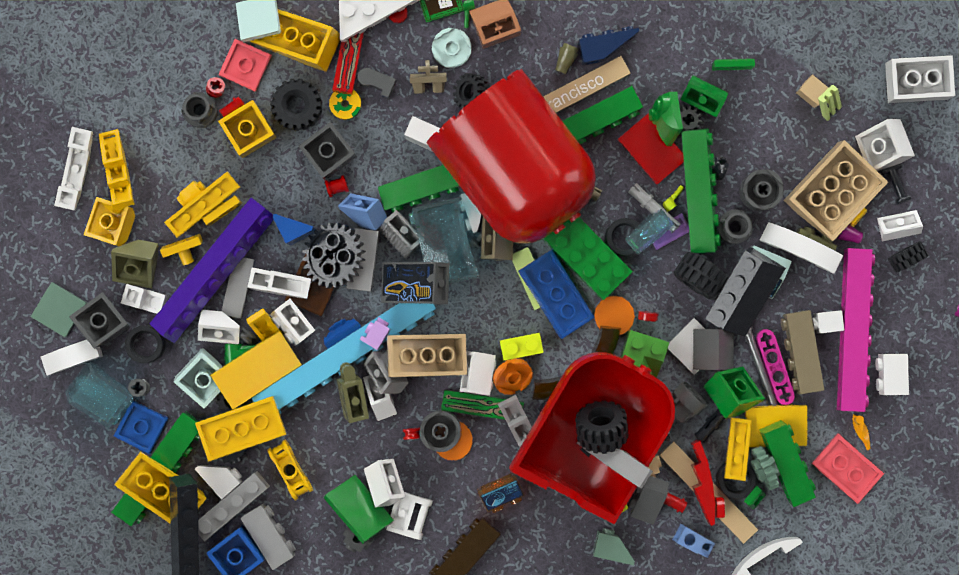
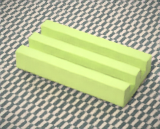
M831 85L818 98L822 116L827 121L830 119V113L832 115L836 113L835 108L838 110L842 108L838 88L834 85Z

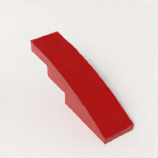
M695 440L690 444L698 462L691 464L699 484L692 486L708 524L713 526L715 525L713 480L701 441Z

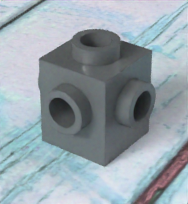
M349 527L343 533L346 537L343 541L346 543L345 547L354 553L356 551L361 552L363 548L367 550L373 541L371 538L362 544L360 540L355 538L354 533Z

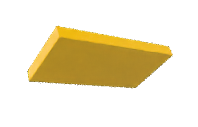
M278 331L210 376L231 408L235 409L302 364L282 333Z
M274 396L195 423L208 462L286 435Z

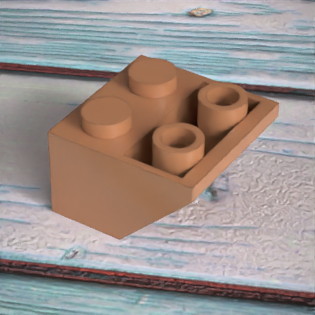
M497 0L469 11L483 49L521 35V28L508 0Z

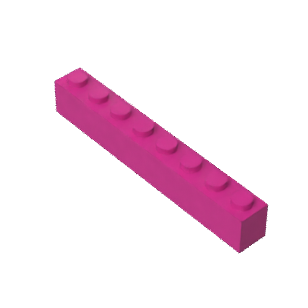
M844 249L841 302L844 331H840L837 410L865 412V408L869 405L866 387H869L870 384L867 367H870L871 363L868 347L871 346L872 341L871 335H869V327L872 326L870 307L873 305V295H871V286L874 285V275L871 273L872 266L875 264V255L872 254L873 249Z

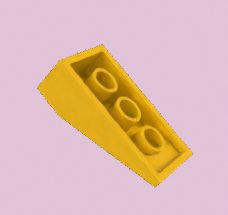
M278 9L281 33L250 41L307 66L327 72L339 44L340 33L331 26Z
M140 451L114 485L170 523L169 477L179 475ZM197 488L199 509L206 500L203 491Z

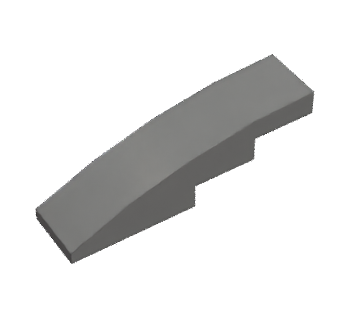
M514 395L498 403V406L520 448L532 426L517 396Z
M615 449L614 452L609 451L607 454L589 452L641 489L653 472L622 449Z

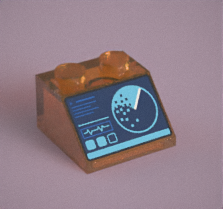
M514 473L478 487V494L487 512L492 510V513L504 509L503 505L509 502L513 505L522 501L521 497L525 496Z

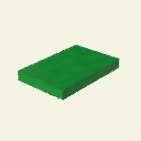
M356 475L324 496L327 503L362 544L394 521L383 507H375L370 491Z

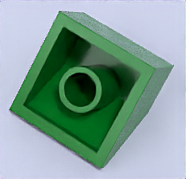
M744 367L718 371L704 385L709 397L714 401L725 419L739 416L765 399Z

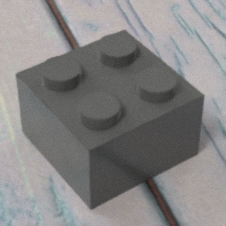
M331 121L299 145V148L324 180L330 178L357 157Z

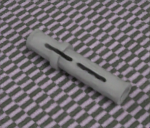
M636 183L635 187H632L628 193L641 203L640 206L643 209L646 208L671 233H674L681 223L653 199L654 196L652 194L649 195Z

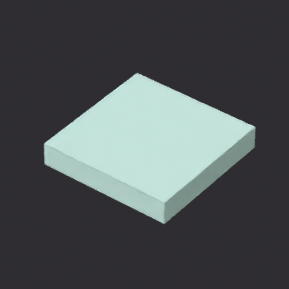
M246 0L236 3L242 42L281 33L276 0Z

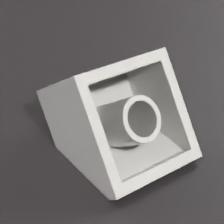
M887 119L855 136L863 158L876 171L900 164L915 156L901 119Z

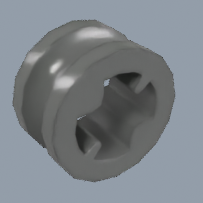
M242 326L240 338L252 345V340L256 339L257 336Z

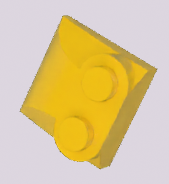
M96 197L84 235L116 246L124 245L128 240L135 220L133 208L127 206L114 210L112 201Z

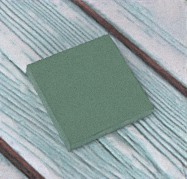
M51 282L31 317L63 337H67L74 326L69 316L86 305L87 302Z

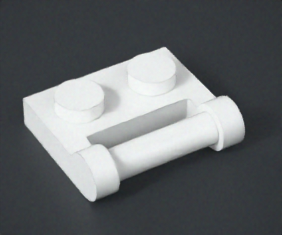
M404 492L405 498L394 503L391 517L394 521L386 530L422 540L423 533L421 532L428 509L432 506L433 500ZM415 503L421 504L414 530H409L408 527Z

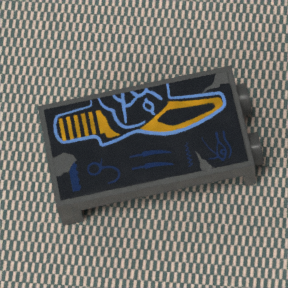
M382 262L381 303L448 304L450 263Z

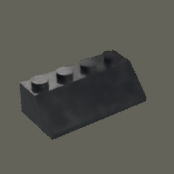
M752 247L746 249L705 319L722 330L745 337L786 268Z

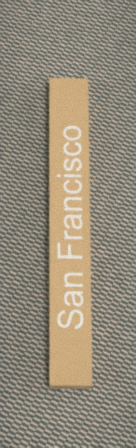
M622 56L543 97L557 113L631 73Z

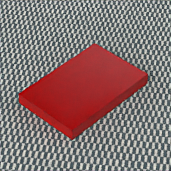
M649 113L618 138L622 146L656 185L684 162L683 153L675 143L667 146L663 142L656 125L649 120Z

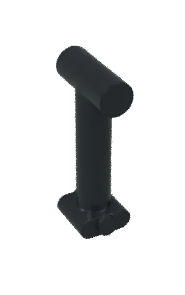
M901 163L880 170L882 175L888 173L898 197L896 200L897 205L911 200L910 195H905L896 170L902 168Z

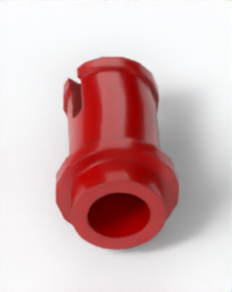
M239 96L232 98L233 101L219 110L223 117L245 105Z
M668 493L663 504L675 509L677 513H683L687 502L684 501L685 498L680 499Z

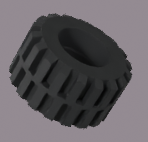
M686 252L673 272L675 277L684 285L710 300H717L729 279L727 274L719 267L693 252Z
M606 400L601 402L593 401V403H588L585 407H581L576 414L577 440L580 446L586 448L587 451H593L596 454L598 452L607 454L609 451L614 452L615 449H620L622 444L627 442L629 436L627 414L625 409L621 408V405L615 404L612 401L606 402Z

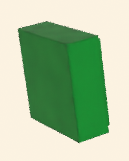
M756 486L744 502L751 509H755L766 494Z

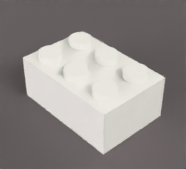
M953 56L891 59L885 63L888 103L948 100L955 96Z

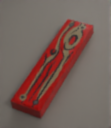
M364 32L361 34L357 33L347 39L346 42H341L332 88L333 92L353 95Z

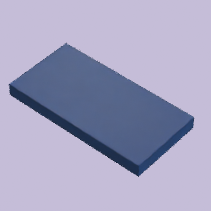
M553 250L548 251L518 270L560 339H563L595 318Z

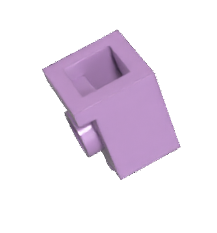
M378 317L374 324L372 322L369 323L365 330L367 336H361L360 340L379 350L391 330L387 327L389 323Z

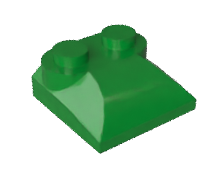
M668 92L660 95L655 100L652 109H649V120L656 125L661 139L667 146H671L683 130L677 92Z

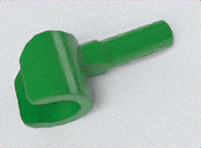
M465 0L463 2L464 28H469V11L475 9L474 0Z

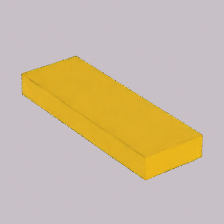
M730 419L724 479L746 481L752 420Z

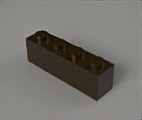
M483 516L480 519L475 518L469 525L471 530L466 535L464 533L460 535L456 540L458 545L453 550L449 548L442 556L444 561L440 565L435 564L429 571V574L466 575L497 540L501 532Z

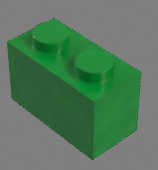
M692 75L680 100L717 117L728 96V92Z

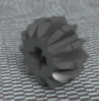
M687 104L686 110L683 105H680L681 120L686 116L690 117L689 120H692L688 125H685V122L682 121V131L701 129L698 125L704 124L703 120H699L703 113L696 114L698 108L695 107L691 110L690 104Z

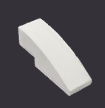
M252 268L248 289L307 299L311 279Z
M87 340L43 355L41 359L48 376L101 358L103 354L100 347L94 349Z

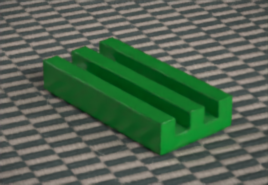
M718 59L712 63V71L752 70L755 67V59Z

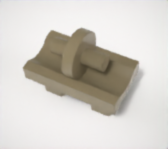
M425 60L426 66H418V72L426 73L410 74V83H412L415 94L425 93V83H433L434 93L444 92L445 82L447 81L446 73H430L438 72V66H430V60Z

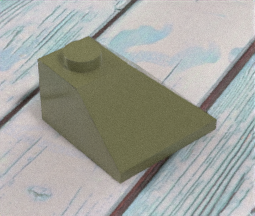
M136 240L112 249V281L152 289L158 261V243Z

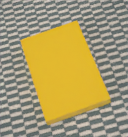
M807 405L754 406L745 412V419L752 420L749 447H766L759 429L780 420L791 426L794 436L791 437L794 443H797L798 446H807Z

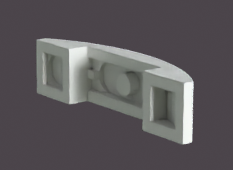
M75 127L71 128L67 146L70 147L62 184L58 187L54 206L71 210L76 209L90 160L92 131Z
M769 222L760 238L761 242L809 261L832 274H835L843 258L842 254L810 238Z
M785 537L765 543L749 553L738 564L732 575H751L747 568L780 548L786 554L803 542L798 537Z

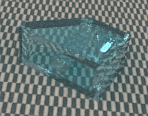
M660 209L650 214L625 240L638 255L662 237L674 223Z

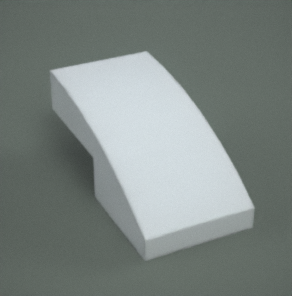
M126 284L121 303L158 314L166 304L169 296Z

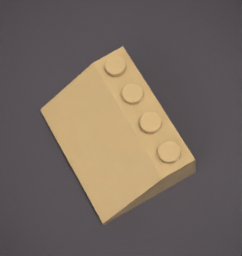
M843 140L838 142L784 201L799 216L828 239L834 241L882 190L888 181Z

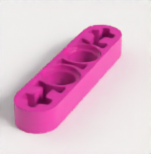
M761 330L756 335V342L776 400L782 405H789L794 401L795 395L776 337L771 330ZM763 333L770 335L771 339L768 340L769 346L774 344V349L763 350V347H767L766 343L760 340L763 337ZM769 352L776 353V362L769 363L766 357ZM776 371H781L784 378L781 382L777 383L773 379V374ZM787 383V387H783L784 391L790 393L786 402L784 399H780L782 395L781 388L776 389V386H782Z

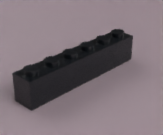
M190 474L169 477L172 575H199L197 482Z

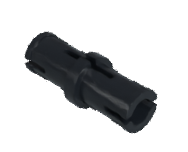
M719 409L710 418L707 417L705 424L694 434L703 443L715 430L720 428L719 425L725 419Z

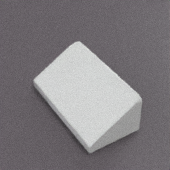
M917 210L877 218L882 241L922 233L923 225Z

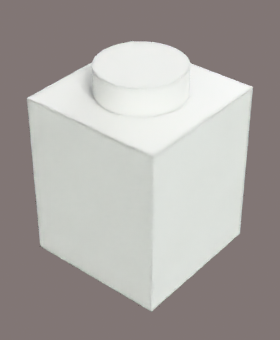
M842 310L814 313L812 321L816 333L844 331Z

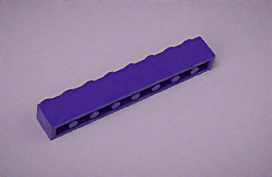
M251 197L149 324L164 338L175 343L274 220L273 214Z

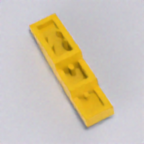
M119 130L100 133L102 161L106 170L112 206L115 210L134 205L132 187Z

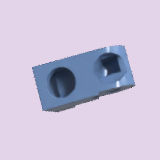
M680 524L672 539L683 547L707 558L715 545L711 540L683 524Z

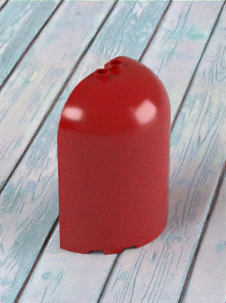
M522 69L512 72L507 77V80L505 78L501 79L462 108L457 118L455 116L451 117L442 125L439 133L435 132L426 142L494 231L512 242L533 243L547 237L552 232L555 234L559 233L565 228L563 224L567 220H570L572 223L581 216L579 211L589 202L595 189L596 174L591 158Z
M594 352L583 355L573 361L561 376L511 462L509 469L512 473L544 489L550 487L575 500L581 508L615 524L637 486L592 454L588 457L580 450L581 446L577 444L576 414L581 407H585L586 404H591L593 401L601 402L606 400V402L612 401L615 404L621 405V408H624L627 414L629 436L627 442L622 444L620 449L629 453L646 467H649L673 425L675 417L673 396L662 381L650 374L652 371L650 368L643 364L638 367L634 364L635 360L627 355H624L623 358L606 352Z

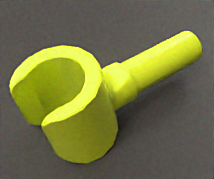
M682 185L678 187L671 197L663 202V207L667 212L677 206L674 199L684 189Z

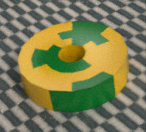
M353 90V95L334 92L329 99V107L335 117L341 120H349L358 115L361 109V99L355 90ZM344 100L349 102L347 107L342 106Z

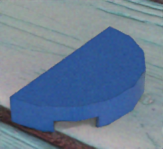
M342 319L334 323L328 329L330 332L324 337V345L329 349L360 329L361 325L355 319L348 321Z

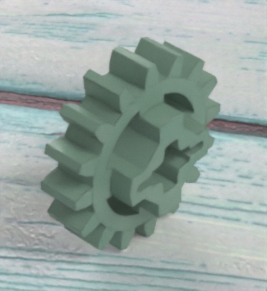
M762 446L752 449L751 453L754 460L751 461V465L757 479L761 483L764 482L768 490L779 487L777 476L780 475L773 456L770 454L766 455Z

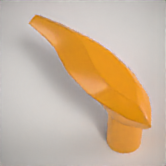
M853 414L854 429L858 437L863 441L866 450H869L870 437L864 423V418Z

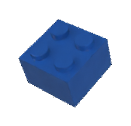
M243 525L206 553L222 575H246L265 560L255 541Z

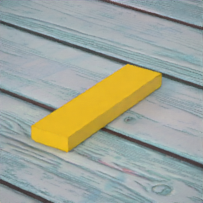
M228 171L225 172L164 223L177 238L180 237L240 188L239 184Z

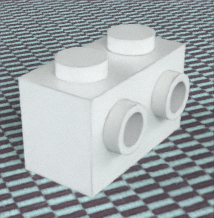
M291 299L287 300L270 314L276 327H280L285 333L283 336L286 341L294 346L315 331Z
M466 352L467 375H462L460 392L490 396V392L493 389V372L496 369V355Z
M878 354L875 366L876 370H879V379L876 380V389L879 391V394L909 395L908 354Z
M394 459L378 460L364 469L375 507L390 506L405 498Z

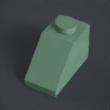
M603 528L602 531H597L593 549L594 557L634 565L635 561L619 536L614 534V530Z

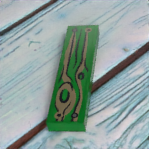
M444 390L441 410L505 420L498 403L506 399ZM519 401L523 408L524 402Z

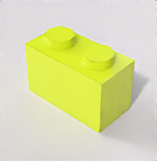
M540 333L500 340L503 360L544 353Z

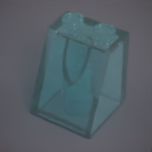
M92 361L85 364L65 391L69 404L108 429L112 424L115 425L119 421L121 412L124 408H129L134 397L130 394L128 388Z

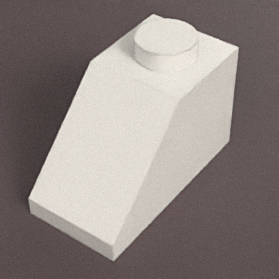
M201 311L198 323L199 341L239 344L240 325L221 311Z
M371 375L364 377L369 401L377 420L380 421L396 415L397 412L391 394H380Z
M200 465L195 468L221 500L243 482L240 479L242 475L236 468L231 469L229 466Z

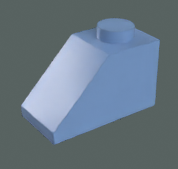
M350 193L338 205L339 209L361 228L376 231L387 218L379 199Z

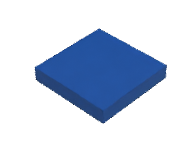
M132 400L114 437L147 454H151L169 418Z

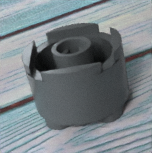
M767 169L756 170L747 175L741 182L739 189L743 204L747 208L758 212L775 207L781 201L784 193L783 181L780 176L774 171ZM760 187H764L763 194L759 193Z
M448 411L432 412L421 423L420 438L423 444L432 451L446 452L452 449L461 438V424L458 418ZM437 426L445 427V436L442 437L441 434H436Z

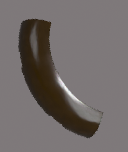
M600 326L599 335L591 353L606 352L613 354L619 340L621 328ZM561 377L543 380L534 379L532 400H546L552 394Z

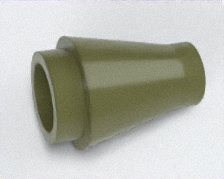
M564 43L560 47L555 70L566 74L579 55L577 54L579 49Z

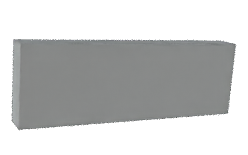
M243 258L229 276L221 311L227 316L242 318L250 273L255 261L253 259Z

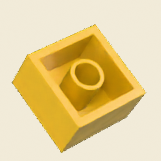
M253 100L218 121L238 155L242 158L277 138Z

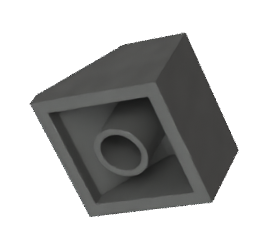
M103 292L69 316L94 349L113 341L129 329L127 322Z

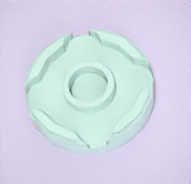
M447 28L441 30L435 36L432 43L434 59L446 68L462 66L471 55L469 37L458 29Z

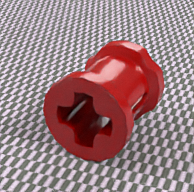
M344 175L332 181L325 180L329 197H333L334 194L340 192H349Z

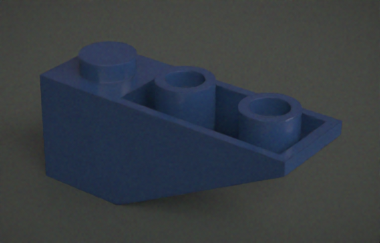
M633 26L622 28V31L619 32L607 30L603 31L602 35L594 36L593 33L583 35L578 41L582 65L603 62L639 33V28L634 29Z

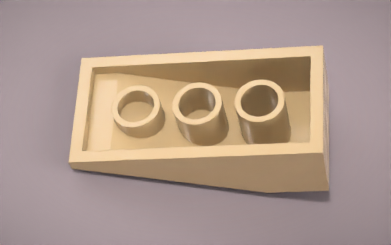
M466 334L387 336L388 377L467 375Z

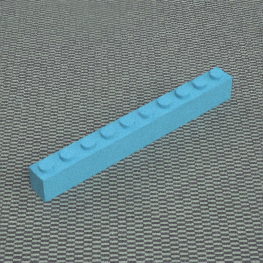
M399 303L378 317L389 323L387 327L391 330L388 335H400L399 333L404 329L410 331L418 326L416 322L421 318L427 320L435 315L433 311L436 307L434 304ZM378 317L372 320L371 322L374 324ZM369 323L252 397V400L257 402L274 396L279 413L281 414L280 409L286 405L288 408L299 402L297 398L303 394L307 397L316 391L314 387L320 383L324 386L333 380L331 376L337 372L341 375L340 365L342 363L348 362L351 364L355 362L359 364L367 358L365 354L370 351H379L360 340L361 336H367L365 330Z

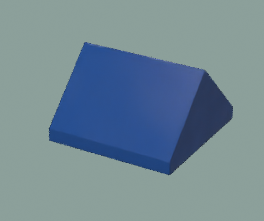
M277 214L273 215V219L285 243L290 246L307 238L309 235L315 234L314 230L316 228Z

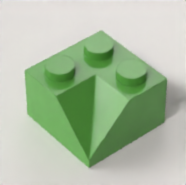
M628 330L620 357L623 358L624 355H627L635 360L634 364L638 367L641 364L647 366L652 370L650 374L657 378L664 362L669 342Z

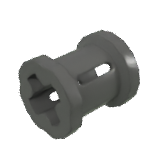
M134 379L129 383L128 390L132 396H145L150 391V384L146 379ZM140 384V386H143V390L139 391L135 389V386Z

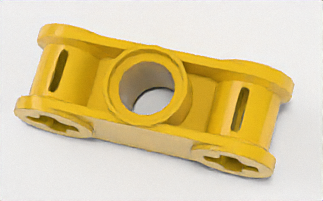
M286 439L282 441V444L273 449H267L270 458L278 468L289 493L295 501L302 494L313 491L310 481L302 471ZM288 464L295 467V473L292 476L286 473V466Z

